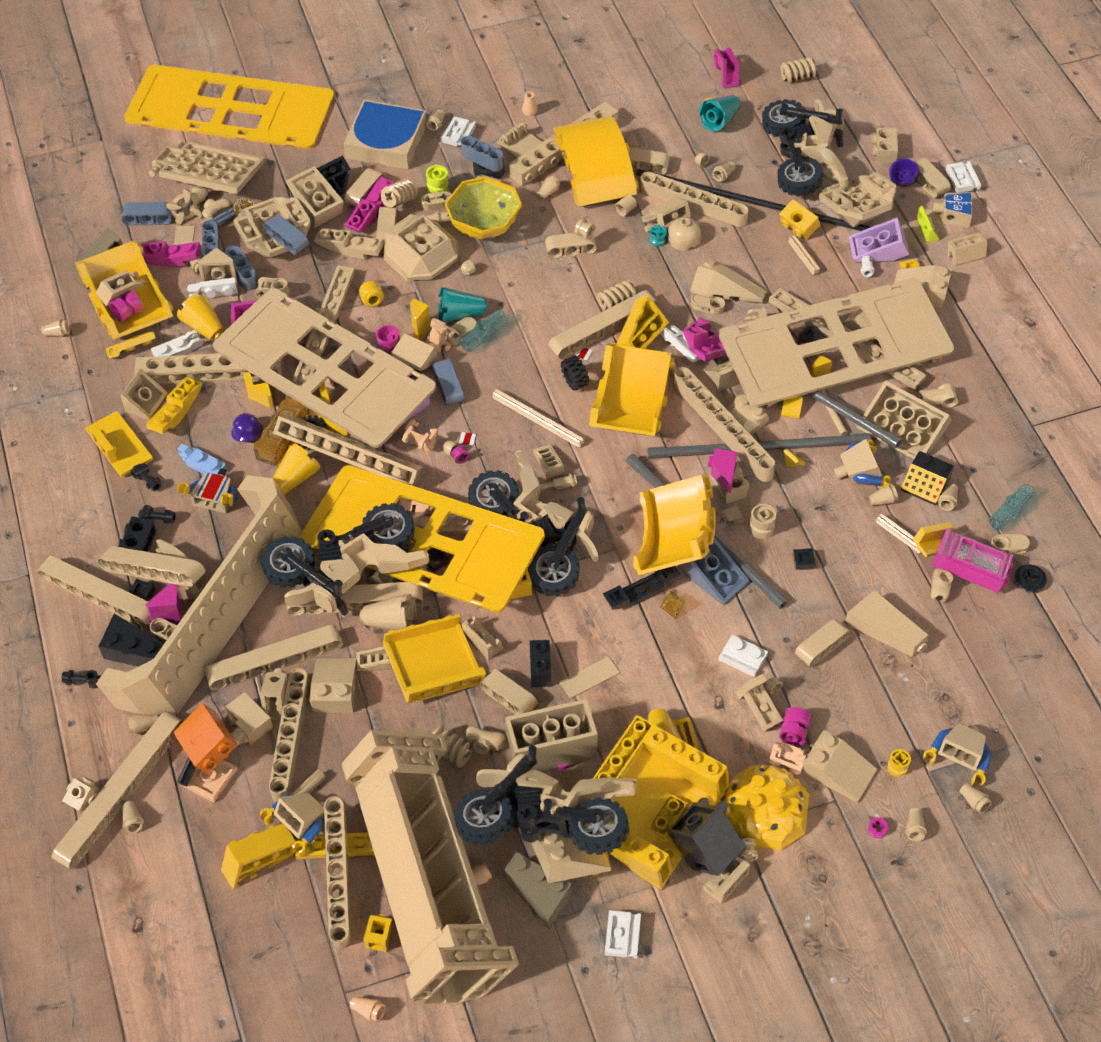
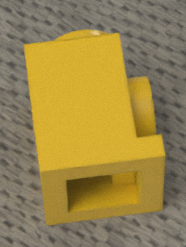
M381 914L377 916L370 915L364 936L366 949L387 952L393 928L392 919Z

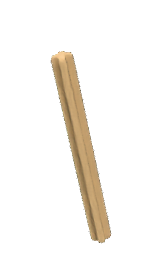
M499 389L493 392V399L577 447L583 445L584 438Z

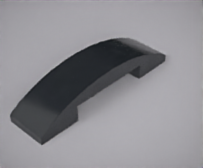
M676 566L654 571L653 574L622 588L619 585L604 592L603 596L612 610L626 608L662 592L681 577V574Z

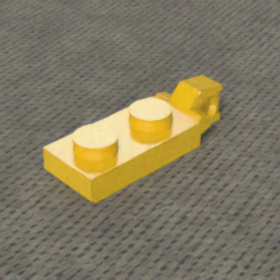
M149 331L106 347L105 350L109 358L118 357L122 350L129 352L136 349L135 345L142 344V346L152 343L155 335Z

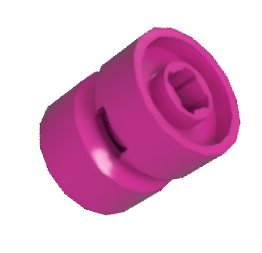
M132 290L124 293L121 298H116L109 303L112 314L120 322L130 318L131 313L135 315L143 310L140 298Z
M385 325L376 331L377 348L391 355L400 340V336L396 327Z
M799 707L786 709L779 734L780 740L793 746L805 744L808 733L807 729H809L812 718L811 714Z

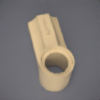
M950 383L943 384L938 389L919 391V399L930 405L942 404L945 408H951L958 403L954 386Z

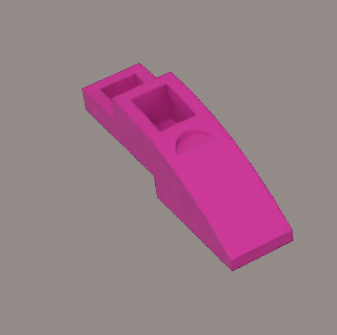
M380 177L367 198L360 201L346 222L345 227L359 233L368 228L378 218L379 207H386L381 199L383 188L395 184V182Z
M166 241L141 244L144 251L142 256L146 264L166 267L186 266L188 260L198 259L202 248L199 242L168 246Z

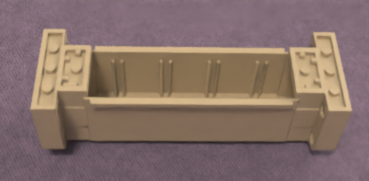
M370 730L343 761L342 768L346 782L354 785L356 788L400 941L411 975L406 979V985L411 1001L418 1002L421 1006L458 1005L469 1000L481 998L519 965L513 946H497L461 836L457 831L442 778L436 774L439 770L437 761L448 751L443 735Z

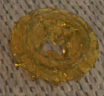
M247 198L236 199L232 207L234 215H239L244 208L255 205V203Z

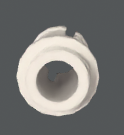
M869 255L862 257V268L860 270L861 274L867 278L871 277L874 273L873 259Z

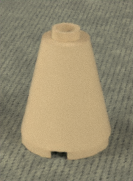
M403 594L364 606L363 610L360 611V620L366 626L386 630L403 629L413 625V620H417L416 603L414 598L410 599L411 594Z

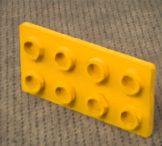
M118 411L85 428L86 432L120 477L130 473V470L137 464H147L153 460L152 455Z

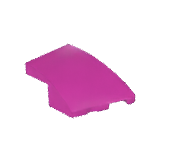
M700 317L697 319V323H691L690 326L683 329L688 345L704 362L727 356L720 341L719 333L711 330V322Z

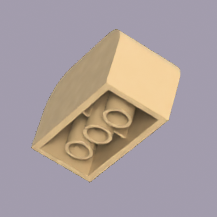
M587 699L505 717L506 734L513 759L521 753L528 756L529 746L535 745L537 747V763L531 768L532 770L538 769L542 772L565 764L580 763L588 760L597 752L598 734Z

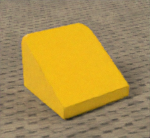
M822 355L819 356L811 365L810 375L812 377H819L830 373L832 361Z
M803 396L784 400L781 416L799 419Z

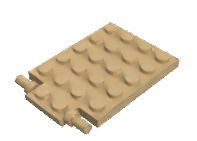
M178 141L177 144L167 146L152 161V169L149 171V175L154 177L159 173V177L166 178L167 180H176L184 184L189 183L198 187H207L216 191L220 190L230 194H238L264 165V158L190 141L184 145L182 141Z

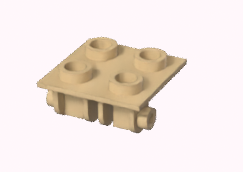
M520 122L519 125L502 134L500 140L496 143L518 158L542 141L527 131L528 125L526 122Z

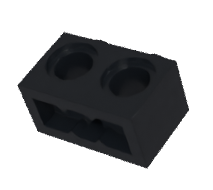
M131 516L129 523L125 526V534L123 539H120L118 547L149 552L157 532L154 520Z
M529 640L531 688L551 687L550 640Z

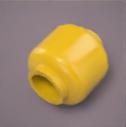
M367 281L359 289L361 300L366 306L375 307L382 302L384 294L377 282Z

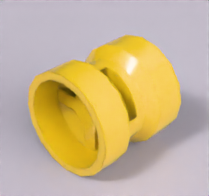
M903 749L892 751L887 765L888 772L895 777L906 775L911 762L910 754Z

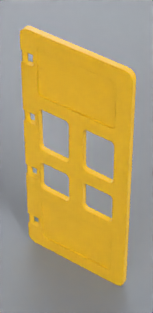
M151 65L148 67L124 118L126 123L142 124L149 125L150 127L185 132L191 131L198 132L199 134L235 139L241 138L249 141L310 149L314 147L334 98V91L329 88ZM204 83L227 85L221 98L199 96ZM241 87L272 91L271 97L265 105L234 101L235 95ZM194 106L216 109L210 122L188 120V116ZM229 111L262 115L256 129L223 125Z
M347 465L341 469L299 536V539H304L305 543H309L312 549L319 550L317 536L320 531L329 529L335 535H343L354 527L362 525V520L366 517V513L369 510H373V507H379L383 503H387V505L391 503L396 504L403 497L434 507L436 509L424 528L414 526L415 532L412 541L416 543L411 552L421 550L427 552L429 548H436L453 554L454 557L445 573L439 576L415 567L409 570L383 574L417 586L426 587L429 590L480 606L483 609L500 613L508 605L543 542L545 533L538 526ZM455 514L474 521L463 541H457L438 534L448 515ZM402 527L396 528V530L401 531ZM372 565L366 566V568L368 567L376 570ZM423 577L431 579L430 583H426L421 580ZM476 595L485 597L483 602L475 600Z

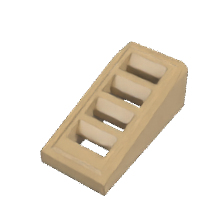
M551 444L533 449V453L546 479L564 474V465Z
M384 646L356 652L357 671L393 669ZM364 657H367L366 664H364Z

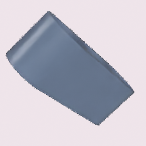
M465 136L461 139V154L464 158L491 171L502 170L503 152L500 149L472 136Z
M132 202L124 205L122 222L130 226L167 225L171 222L172 214L166 206L167 202Z
M279 214L263 224L265 231L292 254L298 253L309 245L307 237Z
M207 220L202 224L203 257L215 248L220 250L219 230L217 223L213 220Z
M229 246L225 253L233 259L237 280L247 291L256 289L258 282L254 268L238 246Z
M445 359L432 363L433 373L445 405L464 401L462 388L451 360Z

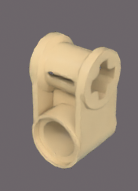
M259 278V286L254 293L258 299L272 288H276L290 297L288 283L284 278Z

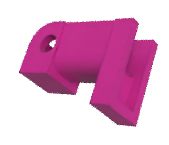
M730 47L722 51L715 49L713 51V64L716 69L721 68L723 88L739 86L738 58L735 57Z

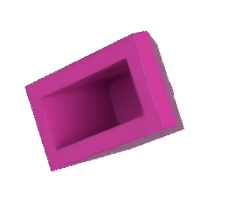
M714 448V454L709 456L708 467H711V476L727 493H731L737 452Z

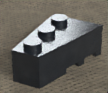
M114 613L99 644V649L103 659L139 667L155 658L162 648L163 642Z

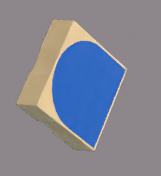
M363 100L343 144L345 158L380 163L408 170L415 155L416 146L421 141L426 129V110Z

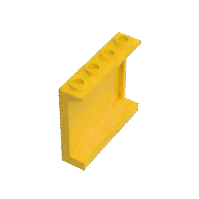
M460 614L448 615L439 620H429L419 625H409L399 630L393 629L384 634L383 646L407 704L477 686L485 678L486 672L483 667H478L461 628Z

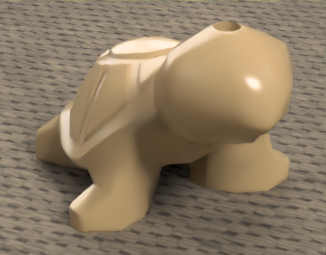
M198 186L193 187L192 192L184 189L183 193L174 198L172 202L166 204L178 225H181L183 220L190 219L197 215L198 219L202 218L198 204L205 201L208 189Z

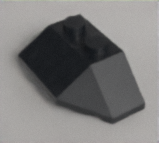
M342 155L316 168L339 196L344 194L351 168ZM286 183L285 185H286L288 191L290 192L291 196L294 197L293 194H292V192H291V190L289 189V187H288V185H287V183Z

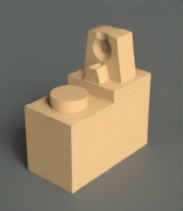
M246 692L225 706L228 714L226 715L227 720L233 726L236 725L231 735L238 744L237 746L247 742L251 745L273 728L271 718Z

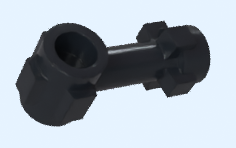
M146 463L137 464L130 470L135 479L142 478L147 482L146 487L152 491L160 489V479L151 477L148 474L150 470Z
M144 505L140 509L138 517L163 520L164 523H174L176 513L172 510L155 512L152 506Z
M74 670L63 671L61 677L62 683L71 686L74 682L88 683L92 689L98 688L96 683L100 679L95 670H89L85 675L75 674Z

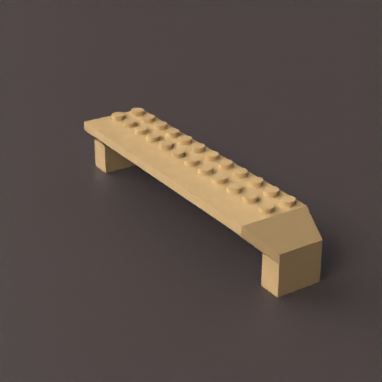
M247 475L237 488L256 516L155 658L129 672L107 668L97 681L96 685L116 709L141 715H161L163 712L179 714L205 676L204 669L215 662L270 581L267 580L263 572L261 558H263L262 552L266 550V546L269 543L272 544L273 540L277 538L279 540L284 536H287V538L295 536L299 539L302 533L289 502L273 478ZM274 564V566H275L276 568H278V567L281 565V564Z

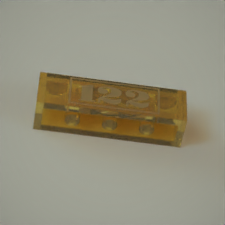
M287 395L285 400L281 401L276 414L272 415L269 425L263 429L262 436L253 446L256 460L276 466L291 443V440L273 434L278 417L288 414L302 420V417L308 416L309 408Z

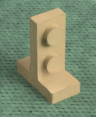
M761 674L744 683L735 693L739 700L743 697L745 698L763 731H766L781 723L783 719L763 687L767 680Z

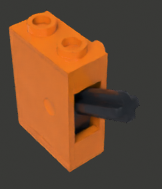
M203 703L173 732L189 756L180 774L178 783L187 787L196 768L209 775L222 760H226L229 757V753L238 745L217 713Z

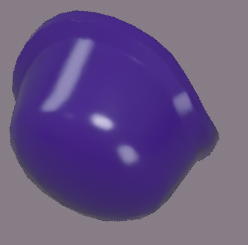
M898 159L890 167V179L896 185L910 186L916 181L919 168L910 159Z
M243 413L234 419L231 435L235 441L249 442L263 435V426L253 414Z

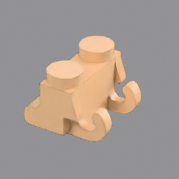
M433 318L430 324L432 331L430 336H427L426 344L433 346L437 353L442 350V345L445 346V351H449L451 344L445 341L446 333L449 332L448 336L452 337L455 331L453 328L446 326V323Z
M411 419L405 427L406 432L403 435L402 441L419 445L418 448L421 450L432 451L436 443L438 429L431 428V434H419L414 431V426L418 427L419 423Z
M775 742L769 763L777 767H781V764L789 767V772L800 775L808 754H806V750L790 745L787 742Z

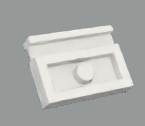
M454 116L442 136V143L454 146L461 145L463 137L472 135L476 128V122L473 121L471 123L467 119Z
M967 161L965 164L961 162L946 165V172L957 193L971 191L973 188L980 189L981 183L970 161Z
M731 635L718 660L755 677L766 659L768 651Z
M609 910L605 955L625 958L628 956L637 959L640 913L637 915L630 912Z

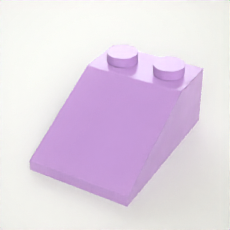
M898 217L849 236L854 262H861L862 257L866 255L872 257L873 261H894L909 255L905 232Z

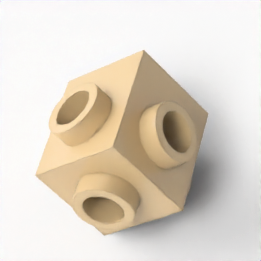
M83 777V779L74 778L69 783L67 793L62 801L78 811H85L99 793L100 788L94 786L95 782L87 777Z

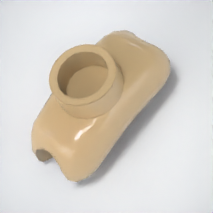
M213 198L207 200L202 213L204 222L214 219V217L225 211L227 212L232 208L230 206L231 201L226 198L217 201Z
M939 568L934 570L931 586V598L933 600L940 595L942 596V603L947 601L953 581V575L949 571Z
M469 726L467 728L466 741L473 746L474 751L478 754L485 755L489 751H499L505 745L503 742L505 735L500 732H490L476 726Z

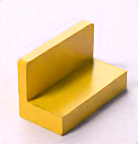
M413 299L410 302L412 327L415 328L416 339L421 341L431 330L429 305Z
M950 522L921 527L913 541L925 557L935 556L946 529L953 530L954 527Z

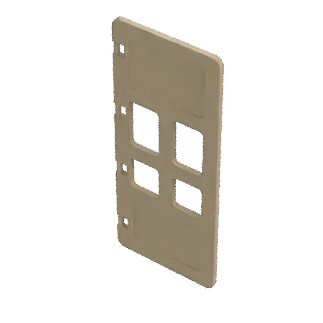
M915 278L850 294L846 297L812 304L797 310L755 319L744 324L725 327L719 332L720 341L745 395L753 407L764 406L950 355L954 349V345L920 281ZM900 287L901 291L893 293L892 289ZM848 300L850 301L851 304L843 306L841 303ZM861 308L870 326L851 332L845 331L837 313ZM799 314L800 318L792 319L791 316ZM817 318L825 319L832 337L802 345L795 344L788 326ZM746 327L749 330L743 333H740L739 329ZM877 339L887 358L866 364L861 363L853 344ZM835 349L840 350L848 369L819 377H812L803 358Z
M276 288L269 289L213 342L214 350L373 448L381 447L436 390V384L432 379L418 373L410 366L381 349H377L369 342L340 325L329 321L328 318L297 300H293ZM286 300L291 304L287 306L283 304V302ZM326 325H329L332 327V329L329 331L324 327ZM312 329H317L341 343L342 346L329 359L325 360L298 343ZM370 349L375 353L370 355L366 351ZM353 353H358L374 363L360 378H355L339 368ZM287 354L292 355L316 370L301 386L294 384L271 370ZM413 374L414 376L418 377V379L414 381L409 377ZM327 379H332L348 389L333 405L327 404L312 394Z

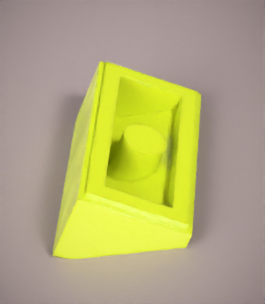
M920 206L917 219L927 242L939 241L930 216L924 207Z

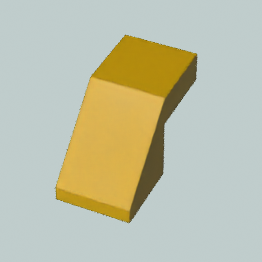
M243 373L249 399L269 408L274 407L268 383L253 385L251 373Z

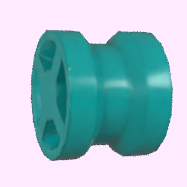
M662 225L652 226L649 237L651 245L656 247L663 246L666 243L667 229Z

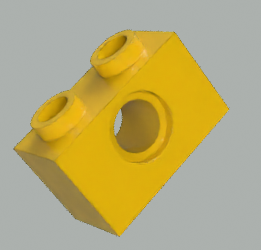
M793 199L779 213L781 224L787 229L791 228L795 235L806 240L820 226L818 217Z

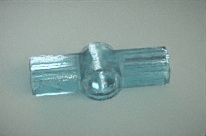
M496 310L487 319L477 321L476 327L460 340L463 350L472 352L481 343L489 342L492 339V334L508 322L505 313L501 310Z
M1022 484L1012 495L1007 496L1005 503L989 518L988 522L993 529L1002 531L1013 519L1018 518L1020 511L1036 496L1033 486Z

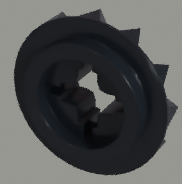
M1027 564L1020 566L1015 572V582L1018 583L1019 588H1024L1026 592L1033 591L1035 593L1037 590H1042L1046 584L1047 577L1045 572L1035 565ZM1027 576H1030L1031 579H1034L1033 583L1030 582V580H1026Z

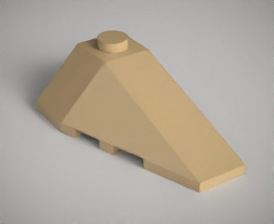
M705 258L702 259L698 266L690 290L691 293L706 297H713L714 294L723 295V299L738 297L740 300L763 302L767 294L766 290L713 259Z

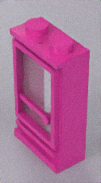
M946 529L932 566L949 571L953 575L996 593L999 592L1002 586L1006 587L1010 578L1007 574L1011 573L1014 566L1011 563L1012 554L1009 556L973 539L951 532L952 529Z

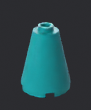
M735 95L709 99L701 103L698 115L702 118V125L712 132L723 129L741 108L740 99Z
M441 287L438 297H441L437 306L438 318L444 323L483 315L484 311L487 310V301L481 296L446 287Z

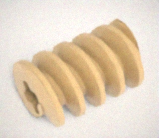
M809 57L781 64V76L784 81L787 78L788 82H791L792 77L794 81H797L798 76L803 80L804 74L808 79L810 73L812 77L816 76V65L813 58Z
M410 180L388 185L381 192L382 202L387 207H393L414 200L418 195L417 187Z
M627 279V281H623L621 284H616L615 287L612 286L603 292H599L597 294L598 303L603 310L609 309L636 295V290L633 283Z
M441 724L431 734L443 735L448 750L443 757L461 768L472 756V750H469L470 743L467 742L463 745V738H459L456 741L457 734L454 733L450 736L451 730L447 729L444 731L445 726Z

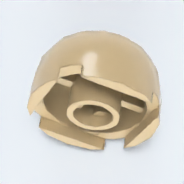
M679 217L669 225L667 241L670 242L671 247L677 250L688 251V248L692 247L694 249L701 241L700 226L690 217Z

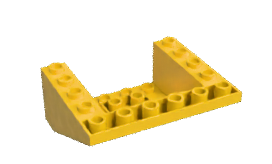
M636 715L593 779L613 777L633 778L636 780L638 790L635 795L614 797L612 802H618L620 807L625 809L628 817L629 834H627V840L622 842V846L619 849H613V852L609 854L643 880L661 890L683 858V855L666 831L694 802H698L702 797L708 798V805L715 806L721 800L729 787L728 767ZM611 820V821H610L609 823H607V824H615V823Z

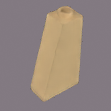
M875 590L847 612L845 624L911 657L917 652L921 653L927 647L928 634Z

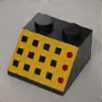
M919 451L909 468L901 491L936 505L951 479L954 465Z

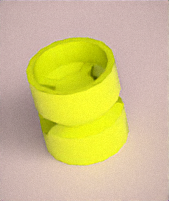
M441 165L429 167L426 171L428 193L449 192L447 169Z

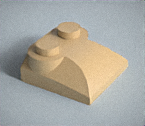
M745 394L738 395L734 403L727 408L750 435L769 422L765 409L762 406L753 407L750 405Z

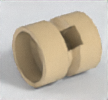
M758 504L752 509L749 530L755 538L767 539L773 535L776 511L771 505Z

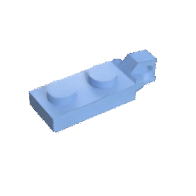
M184 444L177 448L179 456L183 457L182 459L186 462V465L202 474L208 472L217 474L220 468H227L224 462L198 448L192 447L190 449Z

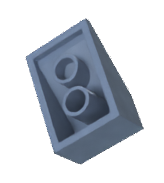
M714 537L713 544L708 547L710 551L704 558L679 564V566L689 579L723 605L750 580Z

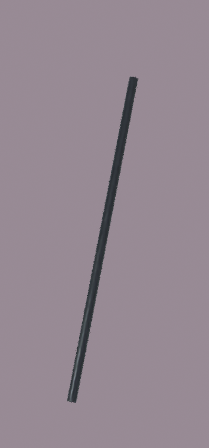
M638 169L637 175L641 176L643 173L650 171ZM658 174L718 196L782 211L786 207V205ZM812 212L822 222L858 231L871 228L862 224L852 227L842 219Z

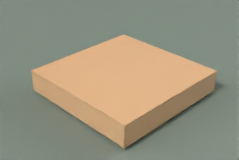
M222 760L209 775L196 768L189 785L183 787L215 803L237 773L238 768L225 760Z

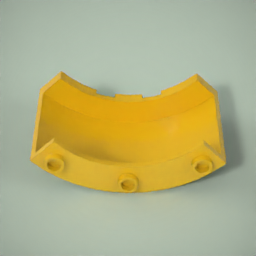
M607 116L553 127L556 144L561 153L565 152L564 160L567 169L573 175L574 180H571L574 201L578 206L622 198L628 194H637L638 181L634 179L629 157V145L624 141L617 120Z
M134 240L75 262L83 284L87 288L89 287L91 291L88 295L113 340L173 317L171 312L174 310L170 300L167 301L160 292L157 279H153L142 256L144 253L140 243L137 244ZM126 270L129 273L137 271L139 276L135 280L143 279L145 281V285L135 291L142 302L143 310L135 315L131 313L130 318L120 322L112 314L109 305L106 306L98 297L96 291L104 279Z
M608 343L605 347L602 366L605 375L604 377L602 376L599 382L597 399H595L591 408L589 426L655 436L657 431L661 430L662 420L660 418L662 409L667 406L668 396H665L669 371L670 368L673 369L675 358H672V353Z
M708 473L640 492V504L643 507L644 536L639 552L633 556V566L638 575L702 559L709 553L708 547L714 541L716 518L715 508H711L710 498L713 497V491Z

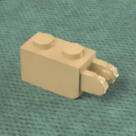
M675 197L650 209L648 214L642 216L643 222L651 220V223L644 227L645 232H649L654 225H662L665 228H669V225L675 219L691 217L688 201Z
M126 270L102 280L96 294L108 306L111 301L121 298L129 290L135 292L145 285V281L143 279L135 280L139 276L137 271L129 273Z

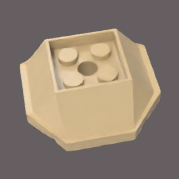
M878 172L870 173V175H861L848 179V186L846 188H841L839 183L827 187L819 194V200L827 205L834 214L852 227L883 216L892 209L896 185Z
M274 197L244 208L233 222L246 247L258 252L263 257L270 258L288 251L273 239L263 226L266 221L277 214L285 218L306 236L311 222L297 197H290V199Z
M410 214L385 232L384 261L407 282L431 280L457 262L458 241L435 220L429 219L423 214Z

